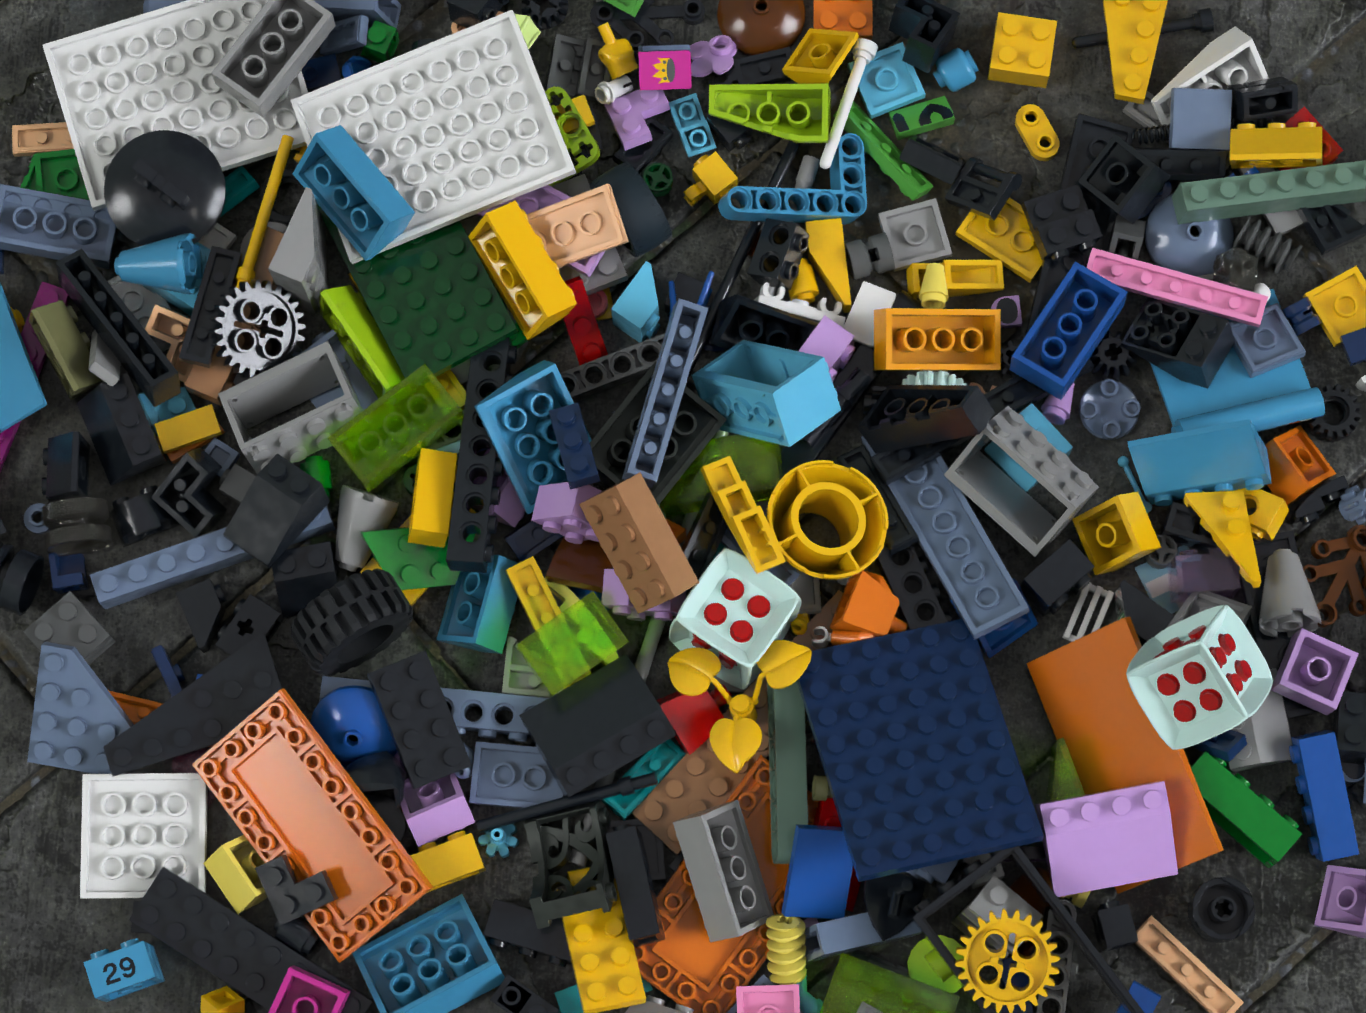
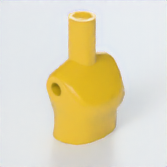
M608 22L598 26L597 28L605 43L599 50L598 57L608 69L611 79H616L639 68L630 42L625 38L615 39Z

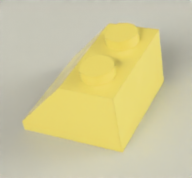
M244 835L221 845L203 863L237 914L268 898L255 870L256 867L265 863Z

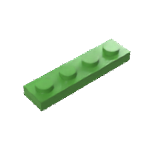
M853 102L843 130L847 133L856 134L861 138L864 152L869 154L879 164L884 174L894 180L905 196L914 201L928 194L934 186L916 167L900 159L902 152L867 114Z

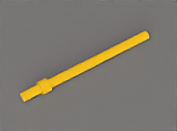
M282 135L242 266L238 267L236 273L237 288H239V282L247 281L250 284L251 280H254L256 260L294 138L291 136Z

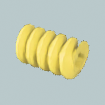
M783 914L772 915L766 920V925L769 927L766 932V936L769 938L766 944L769 949L767 959L770 961L767 964V969L772 973L769 976V980L780 985L797 984L807 974L805 967L807 961L805 956L806 924L799 917H784Z

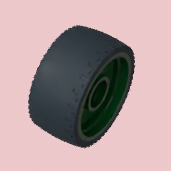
M628 162L611 168L590 184L591 190L605 184L611 185L629 240L628 243L622 245L633 257L636 258L651 251L672 235L667 218L653 193L639 173Z

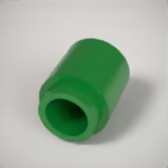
M323 456L306 457L305 462L299 465L300 469L322 483L328 499H330V492L333 491L330 462L323 460Z

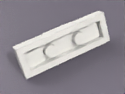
M767 282L761 287L760 295L754 299V301L817 322L818 324L825 315L842 328L844 327L846 317L838 315L842 310V303L839 301L835 303L833 311L826 309L827 298L824 297L818 302L817 308L809 306V302L800 299H792V301L788 302L782 301L781 299L785 295V288L780 286L777 290V295L772 296L768 292L769 283Z

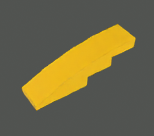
M731 456L702 466L700 470L734 538L756 574L785 563L786 561L761 506L756 505L746 481H741Z

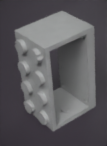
M328 341L218 393L239 447L257 474L276 454H279L291 463L300 462L307 456L321 449H327L334 443L348 436L356 435L357 432L370 426L348 374ZM341 385L345 395L252 439L249 436L247 429Z
M1009 406L993 417L980 434L975 435L944 474L947 479L1034 557L1061 534L1099 488L1093 482V479L1089 477V474L1077 468L1064 452L1058 451L1047 441L1043 433L1031 427L1021 414H1018ZM992 440L1068 509L1058 520L1055 519L980 451L982 447Z

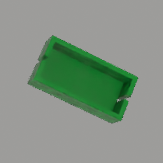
M1205 751L1191 765V769L1212 821L1267 868L1272 867L1282 859L1302 835L1297 830L1299 825L1288 815L1284 814L1282 817L1273 809L1274 803L1265 795L1260 794L1258 796L1249 789L1251 784L1238 773L1233 775L1225 768L1227 764L1223 759L1212 756Z

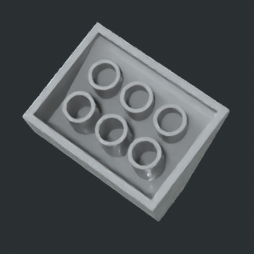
M306 187L268 270L275 285L282 286L281 293H292L288 300L289 302L298 301V308L316 315L320 308V292L328 289L326 226L312 189Z

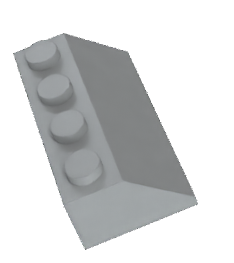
M730 801L690 814L673 822L676 837L683 853L685 865L710 942L739 937L765 924L767 918L774 915L739 801Z

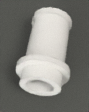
M623 75L610 82H600L595 88V97L601 104L609 105L614 102L615 98L628 94L633 90V85L623 86L632 81L627 75Z

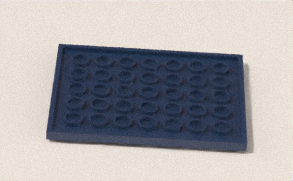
M963 619L812 651L811 661L805 672L797 680L858 882L1043 840L1044 835L978 640H974Z

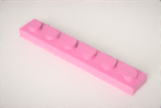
M1092 248L1086 267L1126 291L1258 328L1261 324L1268 296L1096 248Z

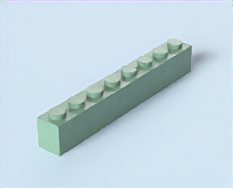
M1366 160L1180 183L1172 195L1177 223L1179 225L1299 210L1305 207L1315 208L1325 205L1366 201Z

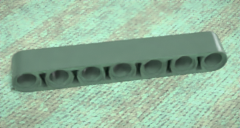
M797 681L783 689H773L767 683L771 852L774 864H790L796 824L808 825L805 706Z

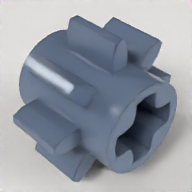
M1355 485L1346 489L1345 494L1340 496L1342 500L1339 501V510L1344 519L1347 521L1356 520L1358 525L1366 522V489L1360 490L1359 486Z

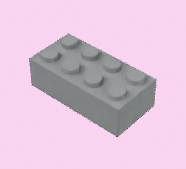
M268 0L211 74L215 84L264 118L336 26L333 14L314 0Z

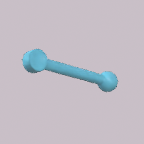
M1120 456L1117 461L1118 465L1123 467L1134 492L1138 491L1148 514L1152 510V505L1145 501L1129 467L1128 457Z

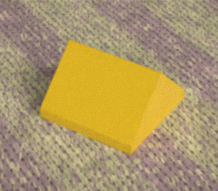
M809 28L782 68V71L798 84L829 83L859 38L857 32Z

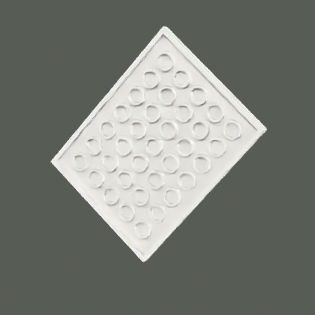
M186 0L43 44L89 200L94 211L106 208L104 182L112 159L129 141L148 132L170 130L182 132L196 138L214 154L222 171L277 155L282 135L294 138L291 150L307 145L290 101L308 93L302 71L299 72L264 118L218 87L211 74L268 0Z
M513 10L290 100L307 147L316 133L341 125L415 211L404 232L379 253L576 173ZM338 229L350 262L354 264L364 260Z

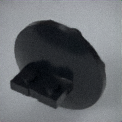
M159 130L148 132L132 139L117 152L106 173L104 198L112 221L134 243L142 246L177 235L191 233L196 236V238L192 239L193 244L203 239L218 222L225 205L226 183L218 160L202 142L182 132Z

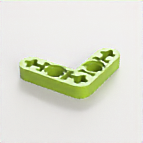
M554 86L548 88L545 93L550 104L553 102L551 98L553 95H557L559 98L564 97L560 102L566 111L561 115L555 105H551L568 152H572L575 157L582 152L580 148L582 145L585 144L588 148L593 146V148L590 150V157L586 158L584 155H580L575 158L579 163L574 166L575 174L548 184L551 187L568 180L593 165L600 156L599 146L570 96L563 88ZM570 118H574L579 122V128L573 134H567L563 130L565 121Z

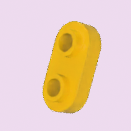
M1033 104L1022 106L1016 114L1015 126L1030 154L1039 161L1053 159L1059 150L1060 142L1044 111L1039 106ZM1027 115H1033L1035 116L1036 120L1034 122H1029L1026 120L1025 117ZM1047 140L1050 146L1042 147L1039 142Z

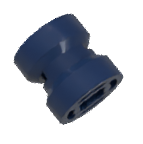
M1308 296L1282 310L1286 318L1290 320L1297 336L1322 323L1318 315L1313 314L1311 310L1312 304Z

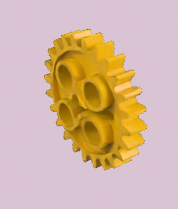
M1006 908L1002 909L1001 917H996L995 913L990 910L989 921L986 922L981 916H978V928L970 924L967 926L971 937L964 935L960 937V940L966 944V947L956 948V953L964 956V959L955 961V966L965 968V970L958 974V979H968L963 989L964 991L975 990L972 997L973 1001L978 1000L980 997L985 998L983 1008L986 1009L993 1002L996 1003V1013L1000 1012L1003 1005H1007L1009 1013H1013L1014 1005L1018 1004L1024 1012L1026 1011V1001L1029 1000L1033 1005L1037 1006V994L1043 997L1048 996L1044 988L1045 985L1055 986V981L1049 975L1059 974V969L1052 966L1051 963L1059 961L1060 956L1051 954L1050 951L1058 947L1057 942L1047 943L1046 940L1050 938L1052 932L1050 930L1043 933L1040 932L1043 925L1041 920L1032 925L1031 913L1027 914L1024 919H1020L1019 909L1014 911L1012 917L1008 916ZM1010 933H1015L1012 960L1017 962L1016 964L1011 963L1009 965L1006 987L1002 989L999 985L1003 972V962L999 958H1005ZM991 934H998L1003 938L1004 944L1001 948L993 950L986 945V938ZM1029 940L1035 944L1036 950L1032 955L1023 956L1018 952L1017 947L1022 941ZM986 965H991L997 969L998 975L994 980L986 981L981 978L979 974L980 969ZM1017 972H1023L1029 976L1030 980L1026 986L1016 987L1011 982L1012 976Z

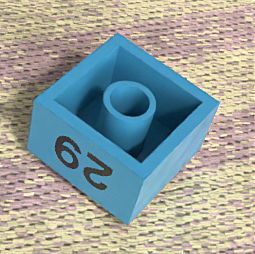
M135 938L121 943V949L109 952V949H104L91 954V960L83 963L95 999L108 1002L164 982L165 979L154 946Z

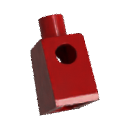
M721 684L727 691V693L731 696L727 688L723 684ZM717 688L711 692L706 690L697 696H686L676 691L657 700L676 733V736H674L681 749L689 755L696 751L710 737V731L715 722L724 718L719 708L727 703Z

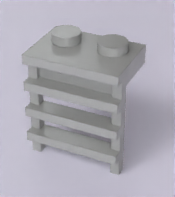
M993 875L974 900L957 914L951 923L966 936L971 937L967 926L970 924L978 928V916H981L986 922L989 921L990 910L995 913L996 917H1001L1002 909L1006 908L1008 916L1012 917L1014 911L1019 909L1020 919H1024L1027 914L1031 913L1032 925L1037 923L1043 915ZM1010 933L1005 958L1012 953L1016 937L1015 933ZM998 934L989 935L985 941L986 945L993 950L1001 948L1004 944L1003 938Z

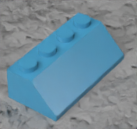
M341 125L316 133L292 173L304 188L312 189L317 204L365 261L371 260L402 234L415 214V211Z

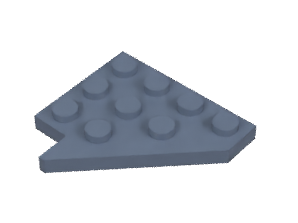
M51 642L42 643L27 762L92 774H111L103 747L134 725L74 646Z

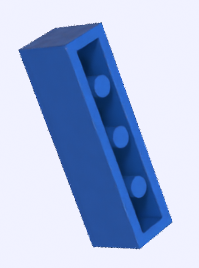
M1323 730L1291 737L1293 745L1289 746V753L1292 763L1297 764L1299 776L1295 777L1298 793L1300 795L1303 794L1305 806L1301 808L1304 823L1310 827L1311 837H1308V847L1311 855H1315L1316 859L1322 862L1358 855L1359 849L1335 732Z

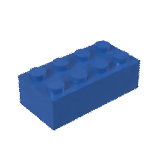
M1075 261L1012 355L1009 370L1062 400L1124 307L1128 292Z

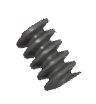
M1250 216L1235 239L1233 248L1237 250L1244 244L1243 254L1245 256L1255 251V262L1265 257V268H1269L1275 263L1274 273L1276 275L1283 270L1287 272L1303 246L1299 244L1292 250L1291 238L1281 243V232L1271 237L1272 227L1267 226L1261 231V220L1258 219L1253 224H1250Z

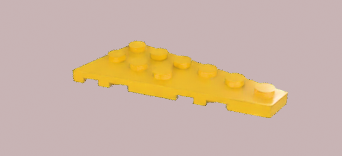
M1103 0L1115 99L1144 105L1168 0Z

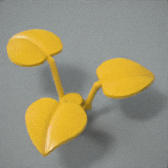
M773 641L757 662V666L762 673L758 675L753 697L740 694L732 698L720 682L714 678L721 670V662L713 652L705 648H688L679 651L669 659L667 664L671 682L681 694L686 696L700 695L709 688L711 682L726 699L733 720L723 718L716 721L710 731V743L721 763L732 772L739 773L745 763L757 752L762 742V731L756 723L758 714L755 705L759 703L758 697L763 680L766 678L768 685L773 689H783L792 685L807 669L811 661L812 651L806 646L791 641Z

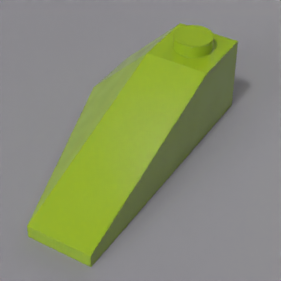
M829 83L709 85V115L796 143H828L831 124V91Z

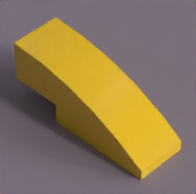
M943 260L940 263L944 265L948 297L981 294L1004 289L1002 260ZM912 263L906 269L908 294L914 298H919L926 266L930 263Z

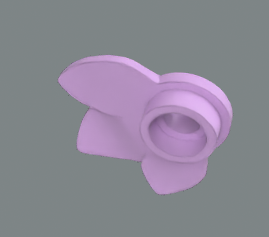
M718 35L709 42L699 41L690 45L691 59L694 60L691 64V76L704 77L713 71L721 75L729 71L734 64L733 56L737 52L736 44L726 35Z

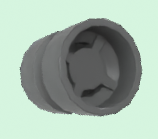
M885 232L869 236L867 242L857 239L844 243L846 260L853 280L869 277L874 270L881 274L895 269L892 249ZM873 249L874 256L876 259L875 262H871L870 256L868 253V250Z

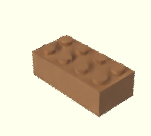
M641 472L579 504L638 614L673 599L700 583Z

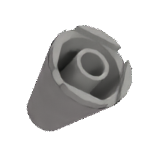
M342 485L339 497L334 558L340 561L338 567L356 572L357 567L364 568L372 552L367 543L362 539L361 531L387 529L398 510L399 502L362 489Z
M1278 549L1267 560L1259 616V630L1271 637H1278L1277 632H1287L1288 637H1292L1301 628L1310 632L1316 631L1318 623L1321 624L1322 622L1321 615L1298 554L1290 549Z

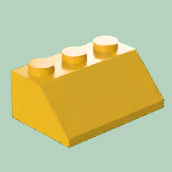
M1315 122L1298 123V127L1286 128L1285 123H1269L1268 128H1255V124L1250 123L1238 124L1237 129H1231L1230 132L1231 168L1322 166V127H1316Z

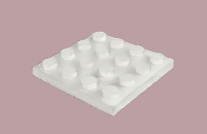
M198 773L120 774L112 777V774H83L80 899L143 898L162 867L168 868L206 893V867L203 863L207 860L208 786Z

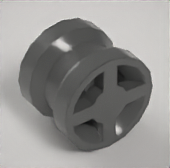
M1157 535L1162 548L1144 557L1151 567L1164 569L1176 558L1178 552L1177 545L1170 536Z

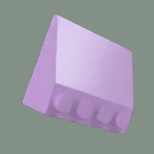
M1156 781L1036 804L1038 820L1044 835L1043 845L1052 891L1057 897L1178 874L1172 819L1165 781Z

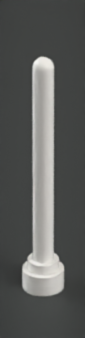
M858 38L852 49L855 62L831 127L828 143L825 145L819 162L820 167L823 169L830 168L865 66L874 60L878 46L871 40Z

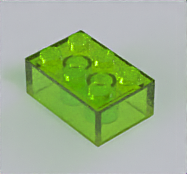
M592 591L515 647L551 697L629 641Z

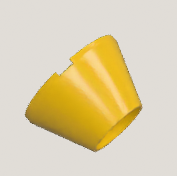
M830 460L803 463L786 473L775 486L770 496L767 508V521L784 559L792 567L821 579H843L865 570L878 557L884 547L889 520L885 502L871 480L853 467L847 468ZM814 513L828 519L839 534L840 547L826 548L809 540L801 529L799 514Z

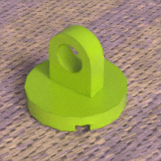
M938 935L956 961L964 959V956L956 953V948L962 947L956 940L944 935ZM926 938L919 941L911 950L907 962L908 973L913 985L922 994L941 998L948 997L960 990L961 984Z

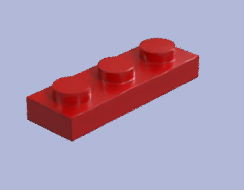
M579 275L564 281L572 289L577 304L563 318L580 366L606 356L608 353L583 281Z

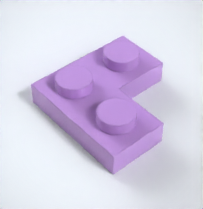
M639 89L615 98L614 102L609 105L604 104L625 151L653 140L644 119L670 110L669 102L663 90Z

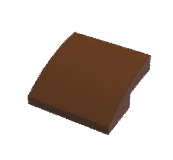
M564 536L553 556L546 573V578L548 582L602 593L604 569L614 568L599 542L585 540L582 544H574L566 541Z

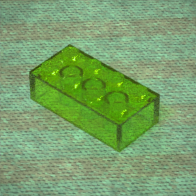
M742 435L711 439L661 501V509L667 517L698 512L706 493H711L700 469L702 466L727 456H731L741 481H746L754 501L769 500L775 486L783 477L779 444Z

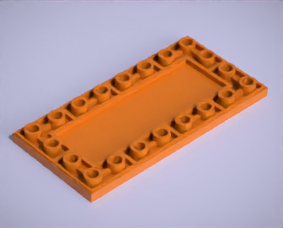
M1130 616L1124 617L1026 664L1079 796L1156 781H1165L1172 819L1177 869L1222 852L1224 849L1184 749L1172 750L1161 739L1130 688L1126 675L1127 668L1142 645ZM1151 880L1115 886L1117 894Z
M285 688L276 692L192 764L264 863L286 854L298 882L326 870L338 899L304 916L339 963L348 958L434 888Z
M760 755L725 803L734 800L739 801L773 913L776 915L782 914L789 864H774L772 860L769 760ZM807 790L808 825H813L819 801H814L812 793ZM683 860L656 896L666 939L639 947L634 946L640 974L644 980L676 1004L694 1009L693 1013H727L736 1002V987L747 986L767 959L769 949L766 944L769 938L766 936V932L769 927L765 923L739 937L710 942L685 860Z

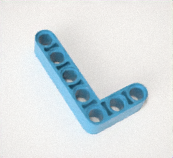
M847 133L840 138L830 166L831 190L736 186L720 199L718 204L719 212L728 220L765 222L766 218L792 223H805L806 221L841 218L843 225L850 224L860 217L867 208L863 141L853 133ZM842 145L849 148L851 155H847L843 151ZM843 174L850 176L852 184L845 181ZM731 198L738 200L740 209L732 205ZM759 199H763L768 203L769 210L764 209L760 205ZM788 200L793 201L797 205V211L790 208ZM817 201L825 206L826 212L821 211L817 207ZM845 202L853 207L854 213L846 209Z

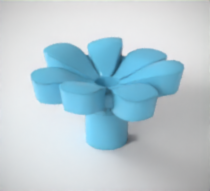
M514 824L484 831L485 835L479 836L478 844L480 846L487 845L485 854L488 857H494L497 851H499V855L502 858L508 857L510 855L508 847L515 848L519 843V840L512 836L516 833L517 828Z

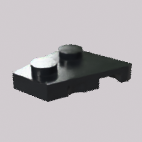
M1325 205L1315 208L1305 207L1296 210L1321 255L1366 236V223L1362 225L1349 215L1351 211L1343 205Z

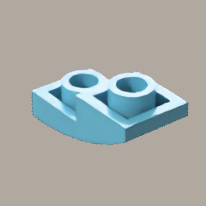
M696 93L669 102L673 121L688 158L717 148Z

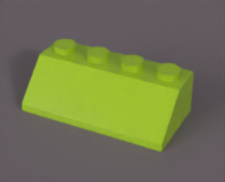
M351 285L321 291L320 314L330 329L336 332L339 342L383 407L385 408L390 403L393 405L416 391V388L412 390L409 387L374 317L367 310L368 306L361 292L356 293Z

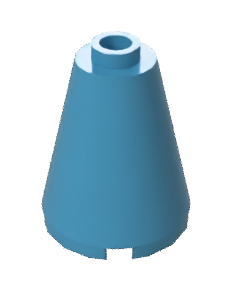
M185 233L120 252L119 257L115 258V273L124 282L183 294H195L200 286H195L196 279H202L203 273L200 245L193 244L192 239L196 238L194 234Z

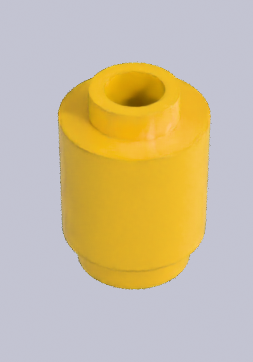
M802 258L799 264L798 276L794 280L791 290H788L791 301L792 299H800L810 304L815 301V297L819 294L813 266L808 263L807 259Z

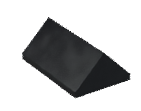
M736 294L721 300L710 342L727 350L742 340L799 351L818 323Z

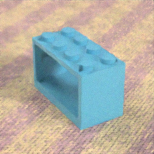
M742 340L692 375L699 397L727 419L719 430L791 447L841 411L837 391L833 386L829 373V366L825 358L818 355Z

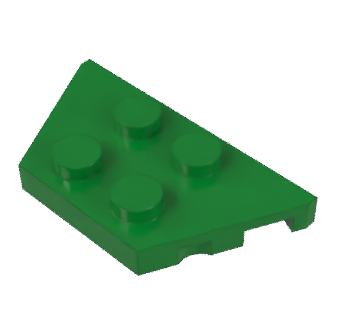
M74 149L35 153L29 164V173L24 177L20 188L89 200Z
M409 527L361 531V537L367 543L379 567L392 575L401 590L456 584L461 571H450L446 562L449 537H447L445 547L441 548L408 543ZM475 534L469 535L466 541L473 542Z

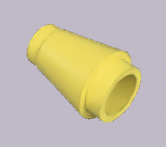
M930 263L926 266L919 293L921 305L926 309H943L949 300L944 265L940 263Z

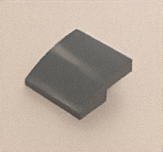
M556 34L553 39L544 91L553 86L561 87L570 98L585 95L586 100L597 101L594 93L595 88L600 82L610 81L609 71L598 57L599 50L605 45L604 41L587 38L584 41Z

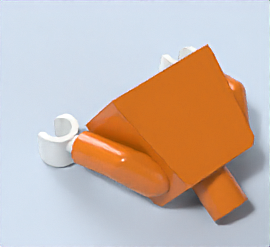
M863 570L851 577L837 579L838 583L846 585L829 627L833 631L828 633L825 627L817 626L814 629V634L825 637L821 640L812 639L811 641L815 648L822 649L826 648L829 642L833 646L906 631L907 623L895 617L900 601L893 594L884 577Z

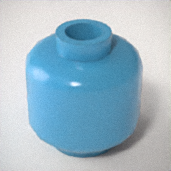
M955 48L938 58L936 61L937 71L933 72V75L941 88L947 86L950 91L957 92L976 80V72L979 71V68L969 50L964 52L960 48Z

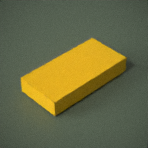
M212 404L154 424L165 454L222 435Z

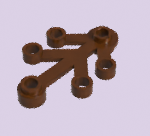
M1365 525L1353 526L1348 530L1346 537L1330 541L1320 539L1311 546L1312 556L1319 560L1326 558L1331 552L1348 549L1343 560L1317 566L1312 564L1303 566L1304 572L1309 570L1312 574L1311 579L1307 578L1309 584L1318 578L1336 574L1323 600L1317 603L1319 611L1324 614V621L1321 620L1322 622L1321 624L1318 623V627L1324 628L1336 621L1338 613L1334 605L1346 583L1352 599L1349 603L1350 613L1356 617L1366 614V598L1361 587L1362 584L1366 590ZM1356 536L1362 538L1363 545L1358 543ZM1318 545L1324 547V554L1318 551ZM1359 558L1365 572L1361 584L1355 567ZM1356 602L1362 605V611L1356 608Z

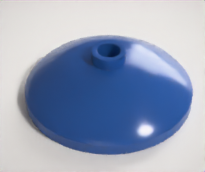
M357 685L337 688L325 695L314 709L310 723L344 769L349 763L369 754L388 751L395 756L397 753L396 746L373 689ZM355 735L358 741H352L348 736Z

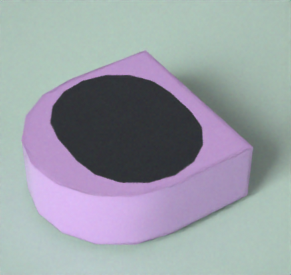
M1019 295L1004 296L994 301L991 309H1001V328L1022 326Z

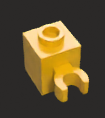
M716 151L710 156L705 154L693 165L692 178L696 184H693L683 192L685 194L684 199L690 206H693L704 195H707L715 205L730 189L738 186V177Z

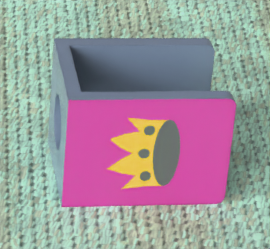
M689 44L638 46L640 90L690 89L692 87Z

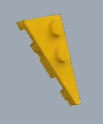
M1244 491L1185 493L1183 501L1186 507L1191 506L1201 518L1200 524L1212 535V539L1226 557L1231 556L1240 567L1239 573L1245 581L1249 582L1253 588H1259L1261 577Z

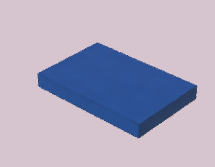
M796 824L782 906L784 917L844 918L853 863L842 827Z

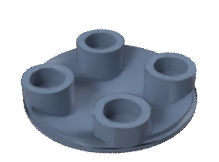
M1105 379L1091 385L1084 392L1080 400L1079 414L1083 425L1091 434L1101 439L1113 440L1127 435L1135 427L1141 407L1135 394L1129 387L1113 379Z

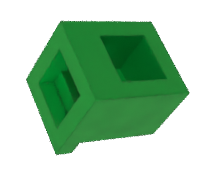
M375 20L372 27L368 28L367 44L363 46L361 56L378 63L392 59L400 41L397 28Z

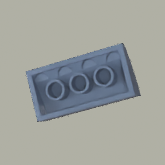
M0 184L1 250L61 260L82 249L96 267L109 269L117 227L112 221L107 207L94 211L90 200Z

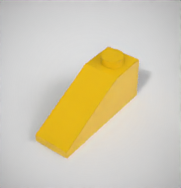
M841 218L806 221L805 231L810 235L807 247L808 259L835 300L842 303L843 312L848 313L851 311L852 304Z

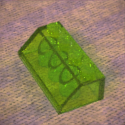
M424 364L330 435L328 440L369 493L420 453L421 448H428L463 421L464 414L462 409L426 364Z

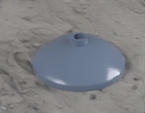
M1173 194L1162 199L1150 212L1145 225V244L1153 262L1157 266L1193 276L1216 272L1226 262L1232 250L1234 232L1230 218L1178 225L1172 201ZM1191 227L1197 228L1199 232L1198 237L1191 235Z

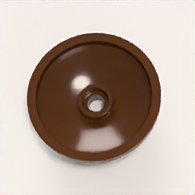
M720 0L717 20L722 35L729 36L736 44L737 51L752 56L791 47L803 30L805 6L803 0ZM764 4L767 8L764 11H760L756 6Z

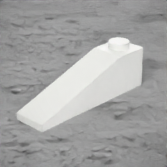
M1235 26L1210 42L1151 100V103L1160 123L1168 125L1170 124L1171 88L1227 90L1229 85H1243L1246 82L1269 79L1253 39Z

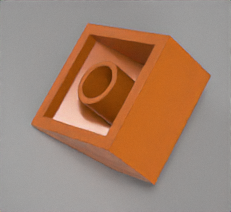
M1301 425L1273 438L1265 445L1268 450L1272 481L1267 486L1270 488L1271 494L1283 498L1287 506L1298 501L1336 474Z

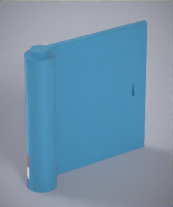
M1270 289L1271 296L1265 307L1275 303L1279 304L1274 289ZM1232 346L1208 389L1181 381L1150 363L1173 425L1171 433L1250 419L1256 431L1260 432L1323 417L1325 414V404L1321 391L1318 387H1310L1300 358L1250 378Z

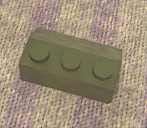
M63 300L31 310L28 321L70 401L104 383L103 380L88 369L91 342L85 332H79L75 324L78 322V318L72 306L66 307Z

